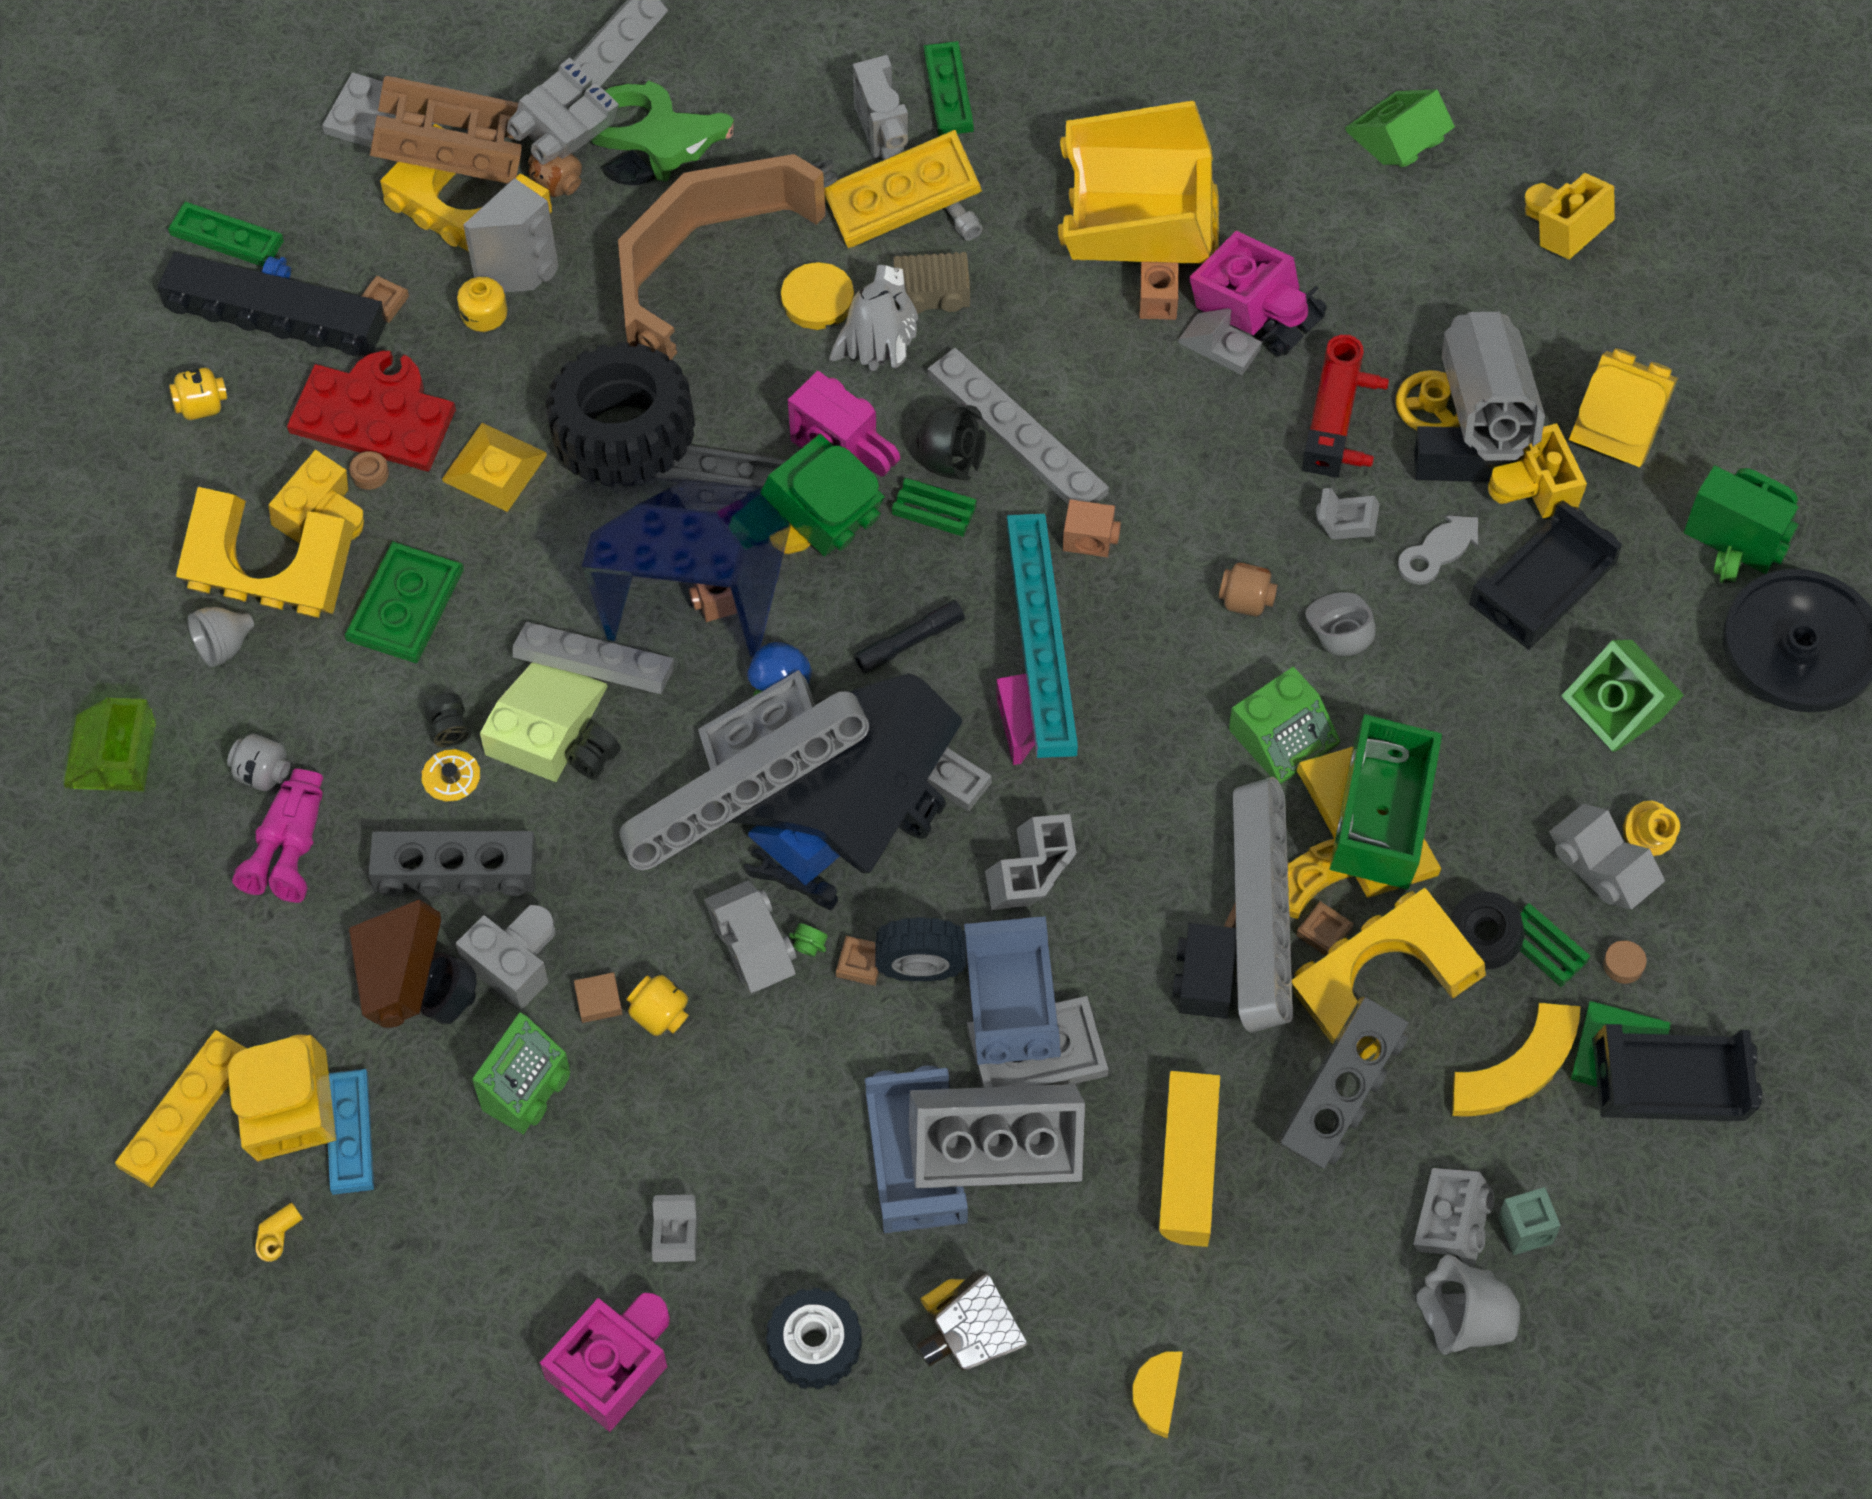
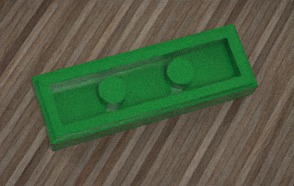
M959 41L924 45V57L938 136L953 130L957 134L974 132Z
M186 201L168 228L170 236L262 267L268 257H275L284 242L281 233Z

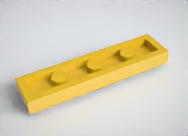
M215 1030L115 1161L116 1166L152 1188L229 1086L228 1065L232 1056L247 1048Z

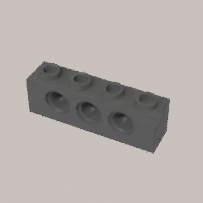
M534 831L372 832L369 878L374 892H380L385 896L392 897L400 896L403 892H420L426 896H440L444 892H461L467 896H479L484 892H501L508 896H519L524 894V892H535L538 847ZM492 862L502 863L501 866L495 869L486 868ZM410 863H421V865L415 869H405V867ZM450 863H462L458 868L446 869V866Z
M1367 997L1359 998L1276 1143L1318 1168L1325 1169L1328 1163L1334 1166L1346 1147V1143L1342 1142L1341 1139L1348 1127L1350 1126L1355 1129L1366 1113L1367 1107L1362 1105L1370 1090L1376 1093L1383 1084L1388 1074V1071L1383 1067L1391 1054L1398 1056L1405 1046L1409 1034L1404 1031L1409 1022ZM1364 1036L1372 1038L1377 1045V1053L1370 1061L1363 1060L1357 1053V1043ZM1344 1072L1352 1075L1356 1081V1089L1349 1097L1341 1096L1335 1087L1336 1079ZM1322 1109L1331 1111L1335 1117L1334 1128L1326 1134L1319 1132L1314 1124L1315 1115Z

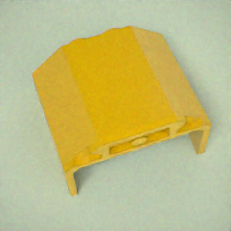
M1195 101L1066 121V136L1061 137L1060 144L1064 159L1069 158L1075 172L1074 187L1069 189L1070 204L1074 213L1073 216H1064L1063 223L1058 225V236L1060 244L1067 246L1072 260L1204 263L1219 248V195L1217 184H1214L1212 180V150Z

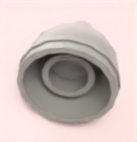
M205 607L194 611L188 616V629L193 644L204 662L210 667L219 666L225 663L226 660L234 657L241 649L246 635L254 628V621L250 614L235 613L222 607Z

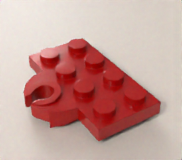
M380 351L369 354L358 361L350 373L315 364L289 420L287 429L291 434L355 452H377L388 461L429 472L456 408L452 401L423 394L424 385L419 368L405 354L400 359L402 367L398 373L394 375L383 374L384 370L392 365L393 356L391 351Z

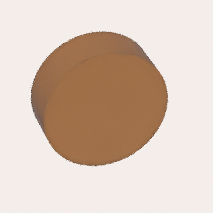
M362 452L355 456L350 463L349 470L352 481L359 488L366 490L376 489L382 486L388 479L389 469L386 459L377 452Z
M1618 941L1608 948L1603 960V967L1606 974L1612 980L1628 984L1637 981L1642 976L1647 959L1643 949L1636 943Z

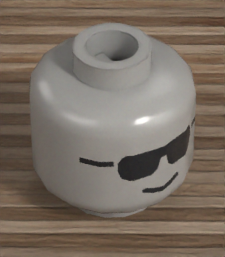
M254 733L246 736L244 739H237L227 759V765L231 768L234 780L260 791H268L276 783L282 784L290 771V762L286 761L287 752L284 745Z

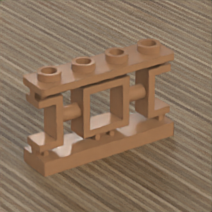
M385 76L378 111L394 114L396 117L394 119L377 115L370 156L508 184L517 176L522 145L504 141V137L514 139L507 132V125L510 118L517 112L519 103ZM432 122L468 130L467 133L433 127Z

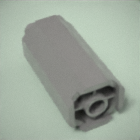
M1469 312L1466 315L1463 314L1455 317L1451 327L1444 332L1442 360L1464 442L1470 447L1473 446L1477 449L1478 455L1485 461L1516 460L1524 454L1523 449L1530 443L1534 447L1541 441L1545 418L1520 331L1511 323V319L1507 315L1500 312Z

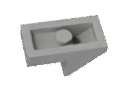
M1231 309L1197 313L1178 339V343L1243 375L1261 350L1262 342L1230 326Z

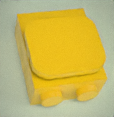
M1615 348L1613 353L1606 351L1602 354L1580 406L1579 415L1569 440L1641 467L1645 463L1678 378L1670 375L1672 369L1667 366L1650 362L1648 367L1635 362L1636 355Z
M293 1035L282 1040L250 1047L232 1056L228 1065L231 1106L239 1118L241 1147L256 1161L336 1141L326 1049L312 1035Z

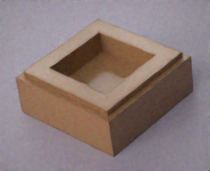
M376 275L361 296L382 301L386 321L390 323L408 299L409 294L407 289Z
M1320 901L1298 928L1296 936L1327 956L1328 950L1333 944L1347 937L1353 929L1354 923Z
M846 936L836 969V977L876 986L879 972L877 967H875V942Z
M614 972L574 980L582 1023L623 1015Z

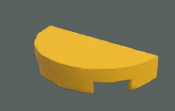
M1164 1352L1151 1357L1138 1370L1132 1386V1406L1140 1420L1148 1426L1152 1433L1167 1439L1183 1352Z

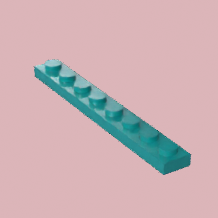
M1045 514L1007 515L1006 526L1037 758L1077 756V735Z

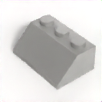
M516 178L509 182L463 224L474 278L480 276L490 277L503 287L504 292L535 290L543 281L547 282L555 275L559 265L548 201Z

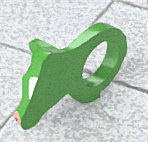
M648 80L645 85L625 84L604 90L619 104L618 108L641 106L650 110V112L642 121L631 126L606 128L594 137L591 142L608 149L641 150L646 152L650 157L652 169L657 180L666 182L671 175V170H675L683 163L697 161L712 144L730 138L733 135L734 119L725 113L711 115L675 113L672 109V101L668 91L661 85Z

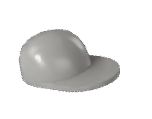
M1349 592L1329 594L1311 603L1306 610L1307 622L1318 635L1322 647L1332 655L1341 657L1352 656L1364 651L1374 641L1376 626L1372 611L1357 594Z

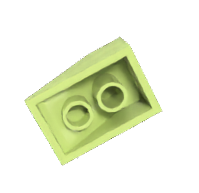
M532 662L497 701L483 726L480 736L485 755L557 782L567 763L566 753L574 744L578 743L607 689V683L585 675Z

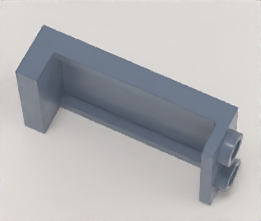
M1046 916L964 924L978 1065L1061 1057Z
M922 1066L915 1069L914 1072L897 1074L895 1071H881L875 1073L873 1077L865 1078L866 1100L884 1233L968 1223V1207L963 1186L915 1188L909 1136L910 1090L949 1089L947 1068L938 1069L936 1066Z

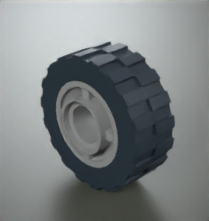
M916 917L888 922L887 925H882L879 931L875 933V967L884 976L900 981H941L957 976L966 967V933L964 930H961L959 925H955L947 920H939L938 918Z

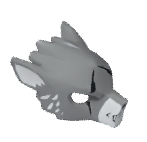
M886 265L877 266L874 282L858 291L852 299L847 322L832 348L830 361L834 362L848 355L851 359L860 356L861 364H868L871 371L877 370L879 365H884L886 359L891 360V366L895 369L904 363L907 346L916 337V321L919 318L914 304L905 292L903 269ZM894 300L900 305L899 310H897Z

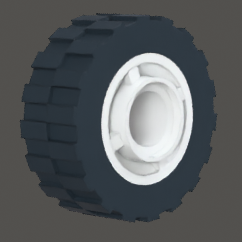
M813 1288V1290L807 1291L805 1289L798 1290L796 1294L788 1295L782 1299L783 1302L779 1307H775L772 1311L771 1320H768L766 1336L768 1355L777 1373H781L790 1384L793 1382L804 1389H807V1387L824 1389V1386L830 1384L833 1386L839 1383L842 1377H847L851 1373L852 1366L858 1362L862 1345L861 1325H859L857 1313L850 1308V1303L845 1298H839L837 1293L830 1290L829 1292L822 1291L821 1288ZM810 1331H819L826 1337L824 1343L817 1347L806 1345L802 1339Z

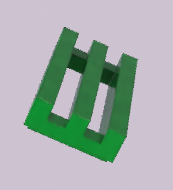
M905 478L903 488L899 490L897 495V501L892 506V515L964 537L977 507V499ZM905 503H910L919 507L926 508L928 511L933 513H942L948 516L961 519V522L905 505Z
M1528 903L1520 913L1524 933L1567 970L1563 972L1525 938L1520 952L1556 984L1562 987L1588 963L1590 955ZM1527 920L1532 922L1538 929H1540L1553 942H1555L1560 948H1562L1568 955H1570L1575 960V962L1569 956H1567L1561 949H1559L1554 943H1552L1546 936H1544L1539 930H1537L1532 924H1530Z

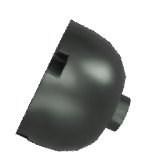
M964 404L943 405L932 411L918 430L916 436L917 447L925 465L936 475L950 479L969 480L971 477L967 474L971 465L978 471L985 452L986 433L985 430H979L977 419H983L976 406ZM953 456L962 457L963 459L954 464L952 463Z

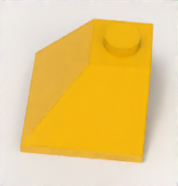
M481 423L442 480L446 484L508 512L547 454L543 450Z

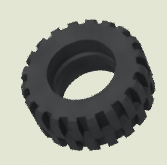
M617 342V346L607 347V344L597 346V350L590 353L586 350L577 355L575 362L568 361L560 369L561 375L557 374L553 378L550 390L546 395V414L558 458L565 463V467L572 473L577 475L580 472L581 478L592 483L595 480H599L603 486L613 487L614 483H623L624 487L633 486L635 481L644 480L646 483L655 479V474L659 472L665 474L673 468L674 460L679 462L694 437L695 419L690 389L681 367L675 361L669 360V356L657 349L655 352H651L649 346L642 344L632 347L628 342ZM631 405L648 409L639 417L623 423H603L594 420L604 411L618 406Z

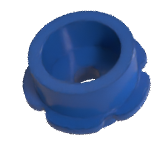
M270 256L267 258L261 273L290 279L291 267L286 265L285 257L281 256L280 259Z

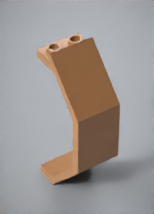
M791 154L683 173L618 239L627 342L630 346L637 347L638 344L649 346L651 352H655L657 349L669 356V360H673L672 358L677 354L676 344L670 341V336L675 332L674 327L639 305L638 290L640 285L693 230L703 225L780 210H792L817 225L826 216L823 171L797 155Z

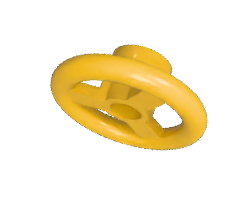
M1434 370L1422 371L1409 376L1402 382L1396 393V409L1401 419L1409 427L1417 431V426H1460L1457 413L1453 416L1446 408L1451 393L1446 373ZM1422 383L1419 397L1407 398L1409 391ZM1424 409L1426 412L1434 413L1442 423L1433 424L1421 421L1410 410Z

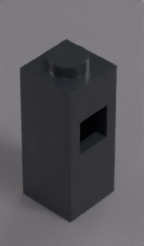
M1417 426L1414 446L1415 480L1489 482L1495 467L1517 462V459L1485 461L1478 455L1477 449L1473 446L1470 447L1464 442L1461 427Z

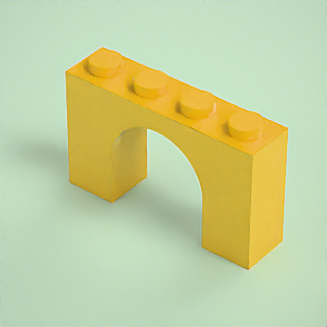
M437 124L433 125V127L442 128ZM397 162L380 180L385 204L395 213L403 212L411 217L422 229L428 230L430 228L440 234L449 245L453 247L460 246L469 252L463 224L481 208L472 210L456 209L444 204L438 198L442 188L456 173ZM520 173L516 179L546 199L549 212L551 213L552 206L549 190Z
M201 487L197 488L176 573L177 578L188 582L187 589L210 594L211 587L224 590L223 597L246 602L247 595L261 598L260 605L278 610H283L284 604L298 606L296 613L314 618H319L321 612L333 614L355 527L353 523L344 518L308 511L299 549L290 566L280 574L270 578H251L241 568L236 555V540L246 501L234 494Z
M1423 888L1416 894L1414 891L1403 895L1395 903V908L1383 917L1376 915L1370 918L1361 927L1362 931L1350 940L1343 938L1330 947L1328 955L1317 963L1314 961L1308 962L1295 972V978L1292 979L1294 994L1332 1044L1358 1002L1353 994V986L1359 970L1367 961L1379 954L1402 952L1418 958L1429 968L1452 999L1486 976L1484 961L1426 888ZM1364 1036L1358 1041L1357 1053L1363 1060L1377 1052V1045L1372 1038Z

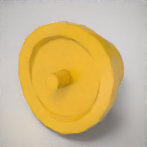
M1653 800L1643 801L1633 806L1626 815L1623 824L1625 841L1633 845L1649 848L1653 856L1662 855L1670 850L1680 831V821L1677 815L1663 804Z

